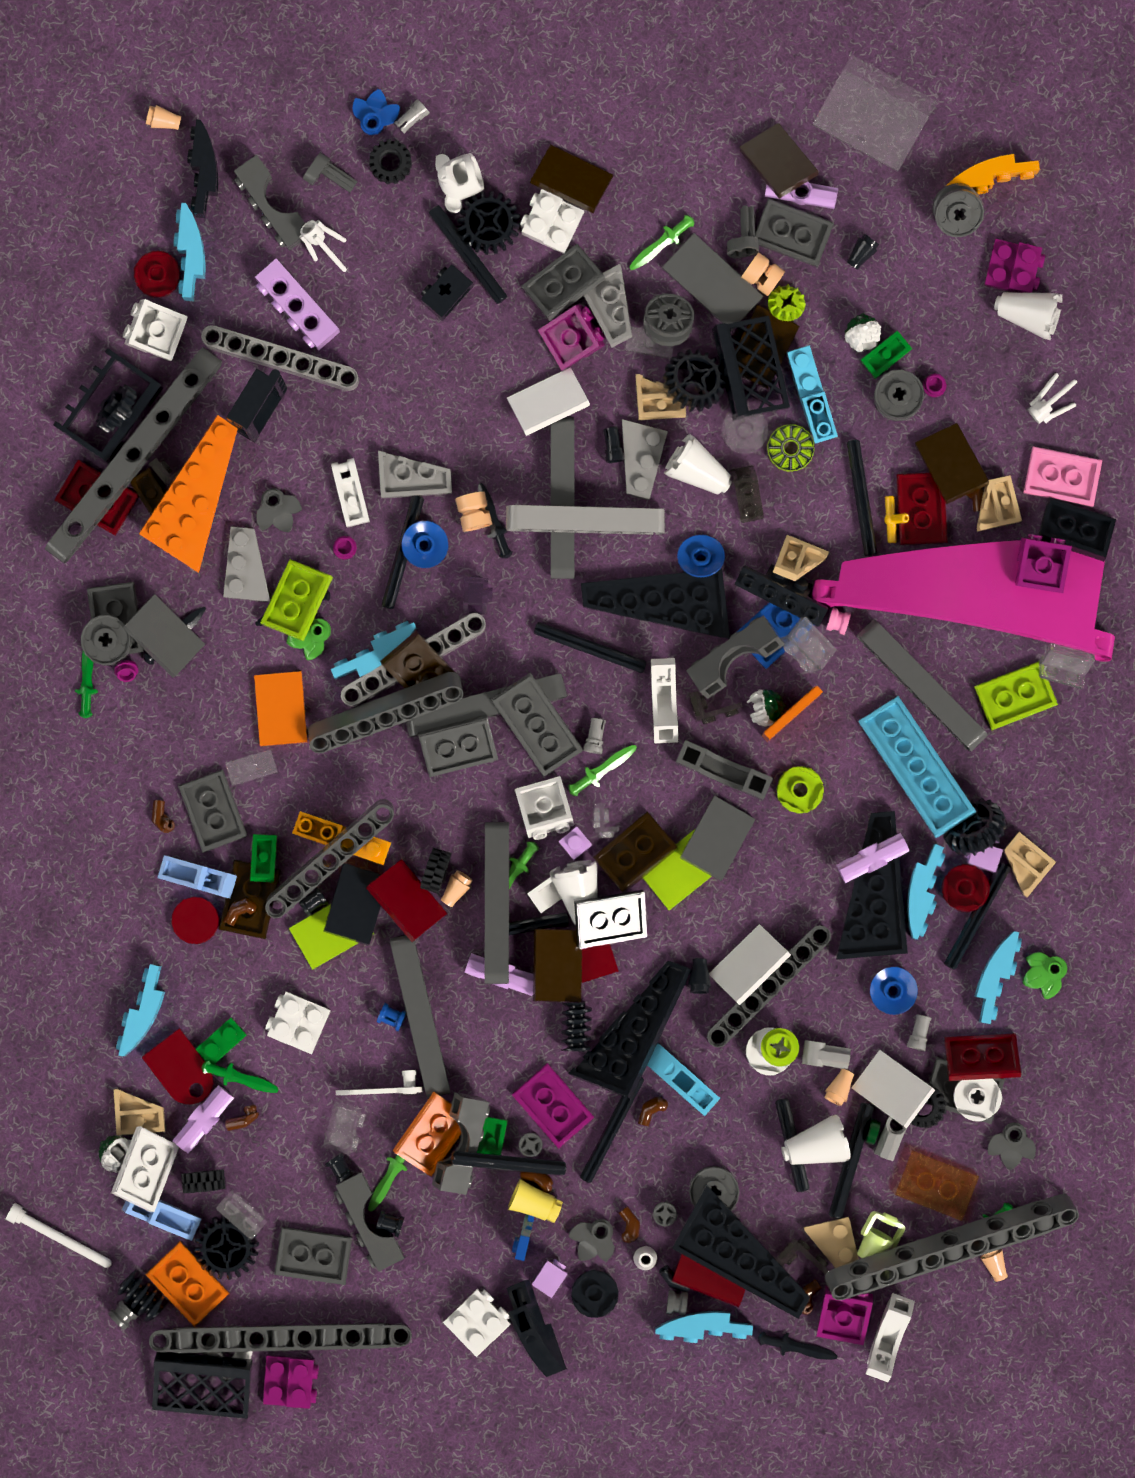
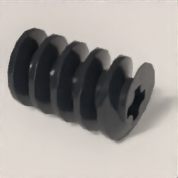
M563 1003L569 1009L562 1011V1015L569 1017V1019L562 1021V1024L568 1026V1029L562 1030L561 1034L568 1036V1038L561 1040V1043L568 1047L561 1051L590 1050L591 1046L584 1044V1042L591 1040V1036L584 1033L591 1030V1027L585 1025V1023L592 1021V1017L585 1015V1013L592 1011V1008L586 1006V1003Z
M135 1269L119 1285L120 1288L117 1294L127 1293L124 1301L128 1302L133 1299L131 1308L134 1309L139 1306L140 1309L137 1314L140 1316L146 1313L144 1321L147 1323L153 1320L169 1303L162 1306L164 1297L161 1296L155 1299L157 1290L154 1289L149 1292L150 1283L142 1285L144 1277L135 1278L134 1276L137 1272Z

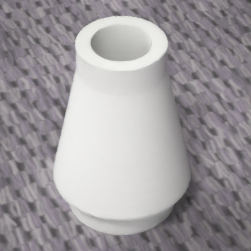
M640 1247L634 1253V1263L641 1270H649L656 1265L657 1254L651 1247ZM644 1255H648L650 1261L645 1264L641 1261V1258Z

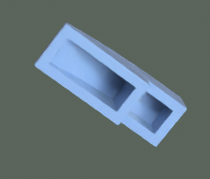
M165 855L158 874L159 879L231 899L237 878L236 875Z
M160 1199L155 1212H149L128 1201H125L122 1208L129 1215L190 1241L193 1240L201 1222V1218Z

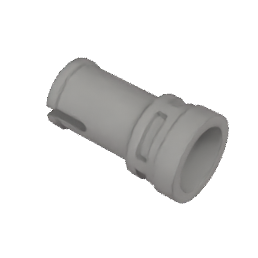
M418 99L414 101L409 107L410 109L394 122L397 127H400L406 121L400 128L404 134L418 120H422L430 113Z
M591 718L589 735L583 751L602 754V737L606 720Z
M916 1014L912 1035H910L907 1047L921 1051L926 1050V1036L931 1021L930 1017Z

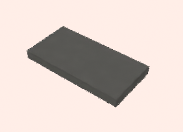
M695 233L662 267L669 276L721 323L729 324L742 321L763 298V295L741 278L740 274Z
M531 672L491 698L543 776H546L583 751V748Z

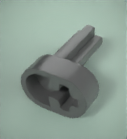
M320 152L306 171L303 180L313 186L320 175L323 174L351 193L358 181L331 164V159Z
M746 205L740 209L741 237L727 241V255L729 257L743 258L759 252V239L755 237L753 206L748 207Z

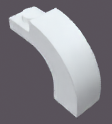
M675 658L651 659L654 743L678 742Z
M892 1293L869 1353L867 1375L889 1382L897 1351L911 1319L915 1301Z

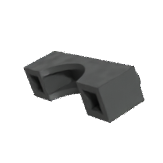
M255 155L235 169L236 178L233 180L241 191L246 189L250 195L247 200L253 209L259 208L263 213V216L260 218L268 229L272 227L277 235L274 238L280 247L286 246L290 251L303 241L299 236L305 222L299 213L278 212L266 200V189L272 177L260 158Z
M763 615L752 620L749 626L742 631L734 633L724 644L713 648L710 654L703 659L695 661L686 671L698 690L709 699L727 686V670L737 657L747 653H755L767 658L785 644L772 624Z
M685 740L675 763L761 801L764 800L773 779L754 769L718 756Z
M454 1093L449 1116L458 1123L461 1130V1141L456 1151L477 1153L479 1142L482 1141L484 1135V1122L489 1115V1102L478 1096ZM451 1156L445 1160L438 1161L432 1185L440 1191L466 1195L468 1188L472 1184L471 1174L473 1167L453 1165L451 1163Z
M363 1172L337 1184V1190L334 1191L336 1198L340 1204H345L348 1210L345 1213L346 1218L351 1226L355 1224L359 1232L356 1234L357 1240L361 1247L366 1246L369 1255L366 1257L372 1269L377 1268L379 1272L405 1259V1255L395 1236H383L375 1233L365 1220V1205L373 1192Z

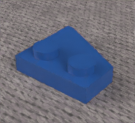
M525 1214L520 1238L515 1237L512 1252L516 1253L515 1259L525 1260L534 1216Z

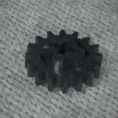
M126 384L123 387L120 386L117 391H112L100 405L101 410L98 413L99 417L96 420V426L106 433L113 431L115 426L120 427L133 412L131 410L135 404L134 400L137 397V392Z

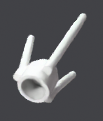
M311 220L305 223L301 228V235L299 237L305 243L313 260L317 261L318 258L311 244L319 245L343 272H346V267L323 242L325 238L324 232L342 242H346V238L323 225L320 220L316 222Z
M1055 373L1038 396L1029 403L1031 407L1027 409L1038 424L1043 421L1047 423L1052 418L1076 406V403H1071L1050 413L1053 410L1051 405L1077 383V380L1071 381L1047 402L1044 399L1040 402L1059 375Z

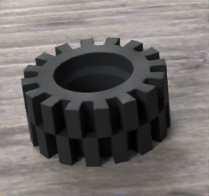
M387 139L386 142L382 140L378 146L375 145L373 147V151L370 152L369 165L374 177H377L378 181L386 182V184H397L398 181H403L406 175H409L410 168H412V159L406 145L400 144L398 140L391 141V139ZM392 153L399 157L400 163L396 169L386 170L383 168L381 161L386 154Z
M433 847L420 888L439 893L452 853Z
M931 1086L935 1090L929 1098L933 1104L932 1111L927 1115L917 1114L911 1122L912 1125L920 1128H931V1126H936L939 1121L943 1120V1114H946L947 1111L945 1109L947 1103L944 1100V1095L937 1088Z
M224 1169L181 1174L183 1193L226 1189Z

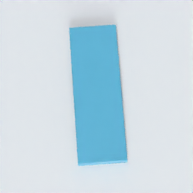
M899 696L858 721L935 838L976 814V810Z

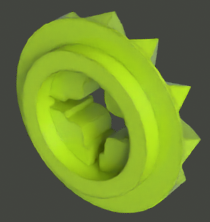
M789 284L782 287L778 286L775 290L771 291L768 298L770 312L782 321H793L799 318L804 312L806 305L804 295L799 292L798 288L790 287ZM790 296H791V297H792V298H791V304H792V306L788 304L787 306H785V307L782 309V306H783V300H782V298H783L784 300H786L787 298H790Z
M773 1029L761 1041V1053L764 1059L771 1065L778 1067L787 1066L798 1055V1040L787 1029ZM782 1037H784L783 1046L790 1049V1051H781L776 1058V1049L770 1046V1043L778 1044Z

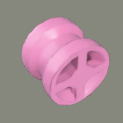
M833 607L826 630H837L839 634L845 635L851 613L847 611L842 613Z

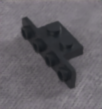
M773 564L770 565L766 575L746 565L743 566L735 582L736 586L817 627L820 626L828 607L808 597L813 585L808 583L807 580L800 577L793 581L773 573L775 567Z

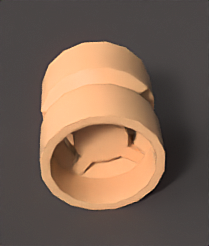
M758 252L741 278L751 285L756 283L757 289L766 296H769L785 273V270L776 264L770 265L769 259Z
M485 492L470 493L455 499L458 512L463 514L460 518L463 532L492 525L490 512L485 510V507L488 505Z

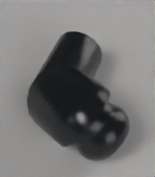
M668 1265L663 1266L659 1270L660 1275L669 1287L682 1292L690 1290L688 1287L672 1282L674 1272Z

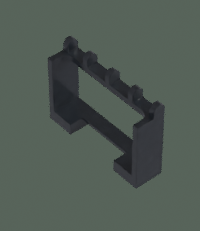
M107 348L105 353L111 356L103 369L96 365L93 367V370L99 374L89 389L81 384L79 389L85 395L75 408L69 404L66 405L65 408L72 413L63 426L56 421L53 426L95 456L110 464L122 447L121 442L146 406H151L163 387ZM118 362L149 383V386L132 408L131 416L122 423L103 451L100 452L69 431V428L112 366Z
M256 368L226 417L229 422L238 428L237 433L254 443L287 391V386L279 370L274 369L267 375Z

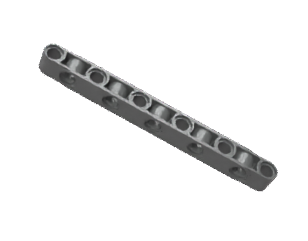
M204 347L197 352L52 536L45 547L46 551L64 564L69 561L222 365L220 359ZM194 376L198 378L196 385L188 386L186 384L189 377ZM162 413L169 415V419L165 423L157 421L158 416ZM137 450L140 452L137 460L128 459L131 451ZM104 487H108L111 489L110 495L105 498L100 497L99 491ZM73 525H81L82 529L79 534H70V528Z
M1059 1194L834 1268L826 1273L825 1282L835 1300H845L1048 1234L1075 1223L1079 1218V1213L1067 1194Z
M389 1323L180 1327L156 1330L149 1338V1345L156 1352L173 1353L380 1349L406 1346L411 1341L412 1332L405 1324ZM397 1329L407 1331L408 1338L405 1341L398 1342L395 1339L394 1333ZM349 1330L358 1331L360 1334L359 1341L350 1343L346 1338L347 1332ZM301 1331H308L311 1334L312 1340L310 1343L302 1344L299 1341L298 1335ZM253 1332H260L263 1335L262 1344L254 1345L251 1342L250 1336ZM205 1333L214 1335V1345L206 1346L203 1343L202 1337ZM157 1334H163L167 1338V1344L164 1347H158L154 1343V1338Z

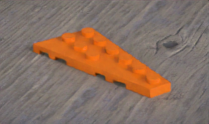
M219 415L215 417L139 532L141 536L198 573L238 430L237 427Z

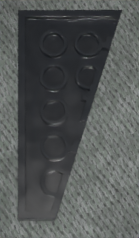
M722 569L707 577H694L684 572L581 583L583 608L730 639Z
M895 811L870 813L862 850L897 835ZM899 857L887 862V865L869 874L867 872L855 878L836 960L908 954Z
M667 961L649 981V986L645 991L634 998V1003L630 1008L619 1015L599 1038L600 1042L591 1052L588 1051L583 1056L584 1060L577 1068L573 1067L568 1074L574 1078L631 1099L691 970L688 967Z
M706 1185L672 1249L799 1319L810 1300V1296L713 1190Z

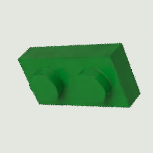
M897 330L862 358L860 362L876 379L908 354L912 348Z
M253 834L250 881L274 883L276 835Z
M231 1017L199 1045L196 1051L205 1061L209 1060L215 1065L243 1040L247 1034Z
M492 1117L485 1119L483 1126L484 1135L482 1141L479 1142L477 1153L501 1155L507 1120Z

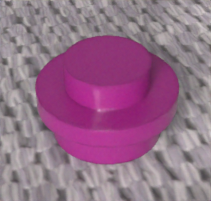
M930 374L923 381L924 392L930 397H939L946 390V381L939 374Z
M341 536L334 542L333 551L338 558L348 560L356 554L357 545L351 537Z
M123 660L115 665L114 673L120 681L130 682L138 674V666L133 661Z

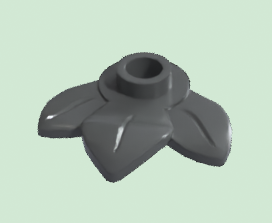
M276 488L268 489L263 493L261 498L262 506L256 513L257 524L262 531L268 529L273 524L277 529L289 533L293 526L292 514L302 511L301 504L292 495H284ZM272 496L278 498V502L274 505L269 503V498Z
M1012 1122L1004 1127L1002 1133L996 1134L991 1138L987 1152L991 1156L1000 1155L1005 1167L1008 1170H1012L1020 1163L1022 1156L1027 1159H1034L1036 1148L1034 1142L1026 1136L1025 1128L1019 1123ZM1012 1130L1018 1131V1137L1016 1139H1012L1010 1137V1132Z
M598 1219L592 1224L581 1222L570 1231L569 1238L579 1242L578 1257L580 1261L590 1260L598 1255L603 1261L607 1262L613 1255L614 1244L611 1240L613 1228L607 1220ZM600 1226L606 1229V1233L602 1236L596 1232Z

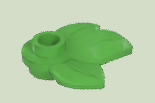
M314 618L304 642L288 636L287 644L293 648H304L306 660H313L324 650V641L331 634L330 624L324 619ZM317 626H320L322 629L320 635L315 632Z
M1035 952L1027 956L1026 960L1032 968L1025 974L1023 985L1029 988H1041L1045 999L1055 996L1062 987L1061 979L1067 973L1068 968L1065 960L1058 956L1049 957L1043 952ZM1054 964L1059 966V972L1057 973L1051 970V966Z

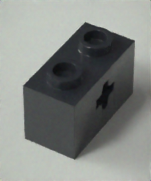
M452 264L449 268L446 266L442 268L437 274L438 280L433 286L429 284L421 292L423 296L421 303L441 321L451 313L474 287L473 282ZM450 287V294L447 295L445 293L441 296V288L447 289Z

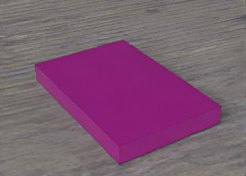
M548 1063L512 1094L558 1149L594 1118Z

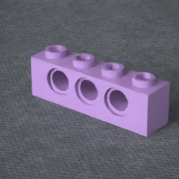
M277 259L255 276L258 282L255 285L264 296L270 295L274 300L271 303L280 314L283 311L289 317L286 321L295 331L298 329L302 331L305 335L302 339L311 349L315 346L319 351L340 333L339 328ZM277 284H285L287 286L286 291L282 294H276L274 288ZM294 301L302 303V308L297 312L289 309L290 304ZM313 318L318 321L314 329L305 327L308 319Z

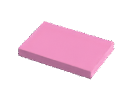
M1033 446L1023 493L1045 498L1051 497L1060 501L1093 507L1102 460Z

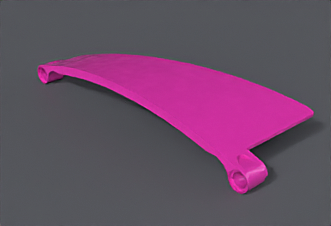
M1021 540L939 547L844 561L841 565L839 581L822 579L814 581L811 598L826 605L828 609L834 606H848L956 622L1078 649L1088 653L1092 659L1108 662L1112 660L1115 636L1094 629L1105 561L1103 562L1073 551L1070 554L1063 593L1015 585L1019 566L1017 558Z

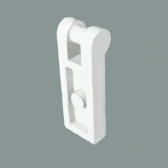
M354 458L347 459V462L338 464V462L331 463L346 527L370 522ZM350 471L351 477L342 479L341 473Z

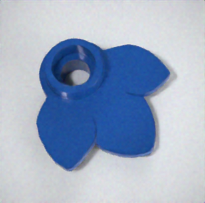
M380 89L374 91L367 101L355 98L352 108L354 116L361 121L360 124L363 132L368 135H377L383 130L384 126L393 124L400 112L399 105H387L386 98ZM375 120L377 125L371 128L368 126V122Z

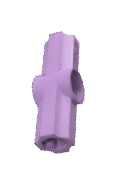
M806 182L780 198L781 200L792 201L799 205L808 204L835 209L838 188ZM766 185L765 197L779 199L771 188ZM798 188H805L808 194L805 197H798L795 191Z
M899 833L879 844L875 843L859 851L857 855L840 862L836 866L842 879L847 883L867 872L869 874L887 865V862L909 852L903 836Z
M471 953L465 973L485 979V958ZM509 965V984H494L505 989L510 988L530 996L533 995V974L515 969L516 967Z
M218 1085L203 1104L201 1103L190 1115L187 1124L172 1141L185 1152L189 1153L192 1151L204 1134L207 1135L213 1128L212 1126L220 1119L218 1117L228 1107L234 1097Z

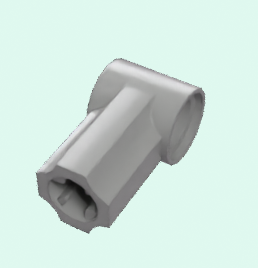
M805 1040L801 1064L819 1067L825 1065L848 1069L851 1049Z
M889 1116L874 1154L894 1161L907 1129L905 1127H902L900 1130L892 1129L890 1121L893 1118Z

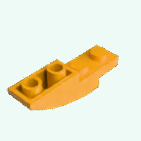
M1014 154L999 156L968 168L946 186L954 183L966 184L972 187L978 194L988 193V189H992L994 185L993 179H997V182H1007L1011 180V177L1020 176L1021 180L1034 178V175L1038 174L1040 170L1039 161L1015 163Z
M300 811L292 834L327 845L347 827ZM373 837L354 855L384 865L391 842ZM347 838L342 840L341 844L346 848H350L354 845V842Z

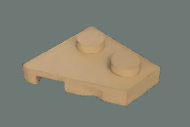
M636 374L639 420L686 417V407L681 409L680 402L673 404L674 396L667 397L666 393L669 389L663 388V383L658 381L655 383L643 378V375Z
M1010 475L989 480V485L984 487L976 528L977 532L1022 521Z
M787 535L773 573L796 581L824 562L829 551Z
M1020 832L1015 835L1003 850L1019 887L1026 898L1056 863V861Z
M114 1089L117 1136L134 1135L136 1127L139 1126L153 1133L165 1132L163 1107Z
M849 1217L804 1227V1231L835 1268L859 1260Z

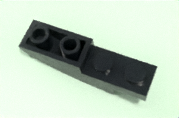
M196 119V126H192L190 132V140H194L193 149L188 150L187 163H191L192 170L199 171L194 176V187H197L196 196H192L191 210L194 211L197 218H206L208 195L218 196V166L208 132L202 121Z
M530 1279L506 1288L514 1309L508 1313L519 1339L533 1362L546 1377L566 1370L567 1368L552 1325H545Z

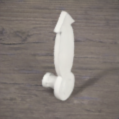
M416 1070L402 1071L404 1087L336 1090V1095L417 1094V1092H423V1087H416L415 1085Z

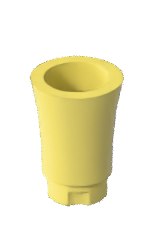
M519 1179L510 1199L508 1210L521 1212L555 1223L563 1201Z

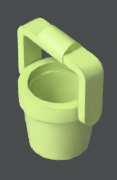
M877 1211L871 1212L861 1230V1235L864 1237L857 1255L865 1258L895 1248L905 1231V1226L896 1217L885 1212L883 1214ZM876 1218L888 1225L898 1227L893 1239L882 1231L871 1227Z

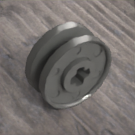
M954 183L945 186L937 193L933 200L932 211L937 226L943 233L951 237L970 235L979 228L983 221L984 208L979 194L966 184Z
M667 293L657 295L646 306L643 329L646 335L657 344L662 346L679 345L687 340L692 332L694 310L691 304L681 296Z
M892 370L884 374L878 381L874 392V403L879 413L893 421H905L913 417L920 410L924 399V388L919 378L905 370ZM896 390H900V393L904 392L905 395L902 401H898V398H893Z
M102 615L91 619L84 626L81 634V647L85 655L93 662L103 666L115 665L123 661L129 654L132 646V637L122 628L125 624L120 619L110 615ZM105 634H109V638L112 639V643H108V647H104V643L100 641L101 637L105 638Z
M710 1166L701 1169L695 1174L689 1188L691 1203L694 1207L706 1185L710 1188L715 1185L717 1190H721V1194H717V1196L731 1211L734 1209L740 1192L737 1180L731 1172L723 1167Z

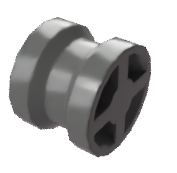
M535 1133L524 1134L519 1141L520 1152L527 1157L537 1156L542 1149L541 1138Z
M660 1202L655 1206L653 1218L658 1225L670 1226L676 1220L677 1212L671 1203Z
M669 1290L666 1314L676 1312L681 1316H685L688 1292L679 1294L675 1293L674 1290Z
M124 1300L118 1303V1307L115 1310H111L108 1313L111 1319L124 1330L129 1327L131 1320H135L139 1316Z

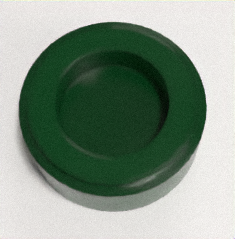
M870 1121L865 1138L866 1143L875 1144L881 1122Z

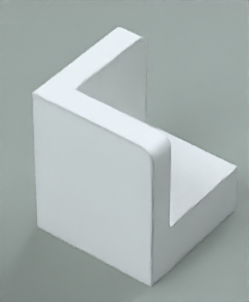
M551 877L527 893L540 913H543L561 900Z

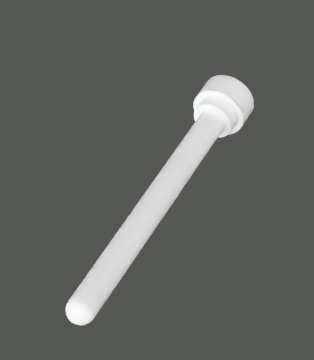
M14 1203L6 1217L7 1221L13 1224L15 1222L20 1224L21 1222L105 1268H109L112 1265V1261L109 1258L25 1214L26 1211L19 1204Z

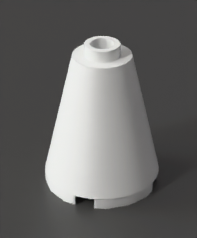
M1003 292L1002 296H997L994 310H998V316L1043 339L1051 340L1050 334L1053 335L1061 311L1057 308V302L1062 303V295L1057 293Z
M688 434L682 440L686 444L676 448L665 467L667 470L664 474L717 495L721 492L725 493L732 483L729 480L731 475L694 436Z
M583 860L568 863L564 870H561L559 866L550 871L551 879L575 925L574 901L597 898L596 861Z
M838 1115L830 1116L784 1142L785 1147H781L784 1160H789L791 1165L848 1161L850 1159V1149L847 1137L844 1138L842 1132L844 1128Z

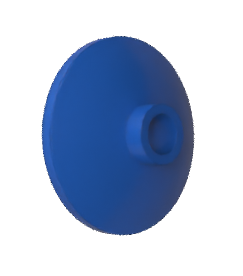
M419 521L412 524L405 531L401 543L402 551L405 558L412 565L419 568H431L438 565L445 558L448 551V538L439 525L430 521ZM421 541H425L427 543V548L425 550L421 549L419 546Z
M695 535L686 539L680 545L677 559L680 567L687 574L694 577H707L720 570L725 560V552L720 542L715 538L707 535ZM699 558H703L705 561H697V560H698Z
M899 967L885 968L878 972L871 982L870 996L872 1002L880 1011L886 1014H902L908 1011L917 999V983L914 977L905 969ZM891 986H895L898 990L894 996L889 994Z

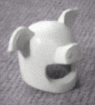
M471 153L461 155L452 160L444 154L436 156L435 165L438 171L439 184L442 191L446 194L445 207L452 213H458L462 209L461 200L469 198L484 189L479 165Z

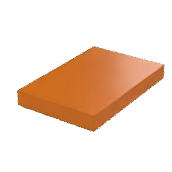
M302 671L254 675L260 747L307 743Z
M815 686L762 734L766 742L770 741L816 700L823 691L818 686Z
M433 1092L392 1150L431 1177L435 1172L437 1162L442 1161L461 1135L458 1123L449 1116L452 1103Z
M180 1241L145 1275L195 1327L229 1292L213 1275H209L207 1268L205 1270L201 1268L203 1264L198 1262L194 1254Z

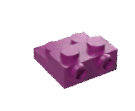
M995 239L984 286L1017 293L1037 291L1040 277L1036 276L1037 269L1043 267L1045 254H1041L1042 247Z
M575 305L538 330L561 371L566 370L582 358L590 356L605 346L603 342L605 335L599 327H594L591 321L593 315L586 306L583 308L582 305Z
M1028 534V538L1021 537L1017 558L1019 566L1015 585L1063 593L1072 546L1065 545V540L1051 538V541L1047 542L1042 541V536Z
M825 1286L816 1337L864 1345L873 1305V1294L865 1293L845 1300H835L828 1286Z
M267 1355L263 1404L310 1409L311 1404L316 1403L317 1389H313V1379H318L319 1365H315V1359Z

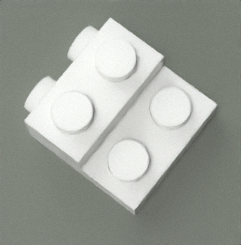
M541 189L540 194L535 193L532 197L530 206L533 208L530 215L525 214L520 223L521 228H523L522 235L564 254L580 223L584 210L564 202L562 198Z
M146 299L140 300L139 303L136 302L131 310V316L134 317L132 324L127 325L123 332V338L126 339L124 344L172 361L188 317Z
M560 776L515 789L528 838L533 837L535 840H540L552 831L565 833L570 830V826L574 825Z
M285 992L284 996L280 994L275 1004V1008L278 1009L275 1018L270 1016L265 1030L269 1031L267 1036L312 1054L331 1010L289 992Z
M478 1288L443 1322L476 1357L511 1325V1322L508 1320L510 1315L502 1307L497 1309L491 1303L494 1298L485 1289L481 1292Z

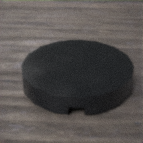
M590 1270L576 1278L572 1286L571 1297L573 1305L579 1313L587 1317L598 1318L606 1316L614 1309L618 1302L619 1291L611 1275L601 1270Z

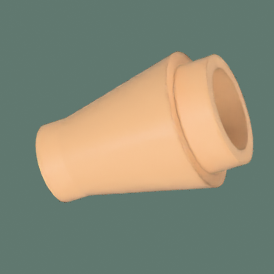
M157 105L156 107L149 106L145 124L151 125V128L178 130L181 116Z
M457 870L455 874H451L441 901L453 907L471 888L470 884L473 880Z
M841 1069L840 1073L825 1090V1098L836 1105L842 1106L843 1102L847 1101L854 1074L846 1069Z
M1002 1249L980 1256L995 1282L1008 1277Z

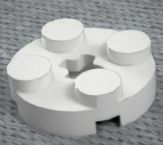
M772 1027L756 1031L750 1037L746 1046V1057L749 1064L757 1072L764 1075H776L789 1066L778 1067L771 1065L764 1059L761 1053V1041L769 1031L776 1029ZM782 1037L778 1044H772L773 1048L777 1050L776 1058L781 1051H790V1049L783 1046L784 1037Z
M993 1079L960 1080L953 1092V1102L956 1110L963 1117L972 1121H983L990 1118L998 1111L1002 1101L1000 1088ZM976 1090H980V1095L984 1096L983 1101L979 1100L978 1104H975L974 1099L971 1098V1094H975Z

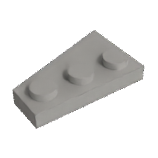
M621 264L603 272L606 279L584 295L611 348L632 337Z
M622 419L626 494L650 500L668 431Z
M378 451L381 499L412 497L414 495L452 494L450 469Z
M231 527L224 598L270 602L255 529Z

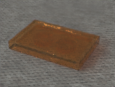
M911 1150L895 1195L962 1221L979 1176Z

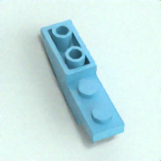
M181 203V210L177 209L176 223L179 224V233L175 232L174 247H177L179 254H186V257L182 256L181 271H184V280L179 282V294H182L184 301H194L196 278L205 279V251L195 218L188 205Z
M810 345L786 352L793 373L792 377L814 443L838 437Z
M406 621L395 626L396 630L391 633L383 631L374 635L375 640L370 641L374 650L370 652L369 649H365L355 654L357 658L351 661L345 658L334 663L335 668L331 669L334 678L339 679L355 671H358L359 676L362 677L381 666L380 661L416 631L417 628L414 622L409 624Z
M937 844L932 846L925 865L918 862L915 863L910 879L907 897V918L911 938L918 940L919 936H924L928 924L925 923L927 915L933 914L937 904L934 901L935 895L927 892L928 888H933L937 876L933 875L936 866L941 867L946 855L942 853L944 847Z
M1011 932L999 944L982 971L974 996L983 998L979 1019L981 1023L991 1024V1020L996 1019L998 1006H994L996 996H1001L1003 983L999 982L1000 978L1010 979V975H1015L1017 962L1013 961L1015 952L1020 951L1022 938H1018L1019 932Z
M150 964L149 968L144 969L142 982H145L143 992L139 991L136 1003L140 1008L139 1010L129 1009V1013L125 1012L123 1016L122 1026L125 1027L123 1036L119 1035L116 1050H119V1056H126L140 1043L157 1017L165 994L164 991L156 990L162 966Z
M657 1043L647 1066L705 1116L718 1102L720 1097Z
M702 1311L668 1320L655 1327V1334H659V1338L664 1340H674V1336L684 1337L683 1341L698 1343V1339H703L704 1330H709V1335L723 1336V1332L732 1333L733 1338L746 1339L747 1335H752L753 1325L731 1322L730 1312Z

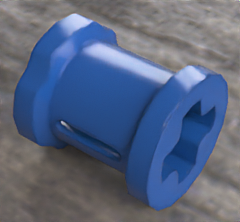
M384 1003L377 1023L383 1022L395 1027V1031H399L407 1012L397 1011L388 1007L387 1003Z

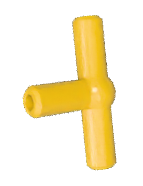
M885 496L886 516L884 521L887 526L888 543H896V524L908 522L909 516L907 513L895 514L894 496Z

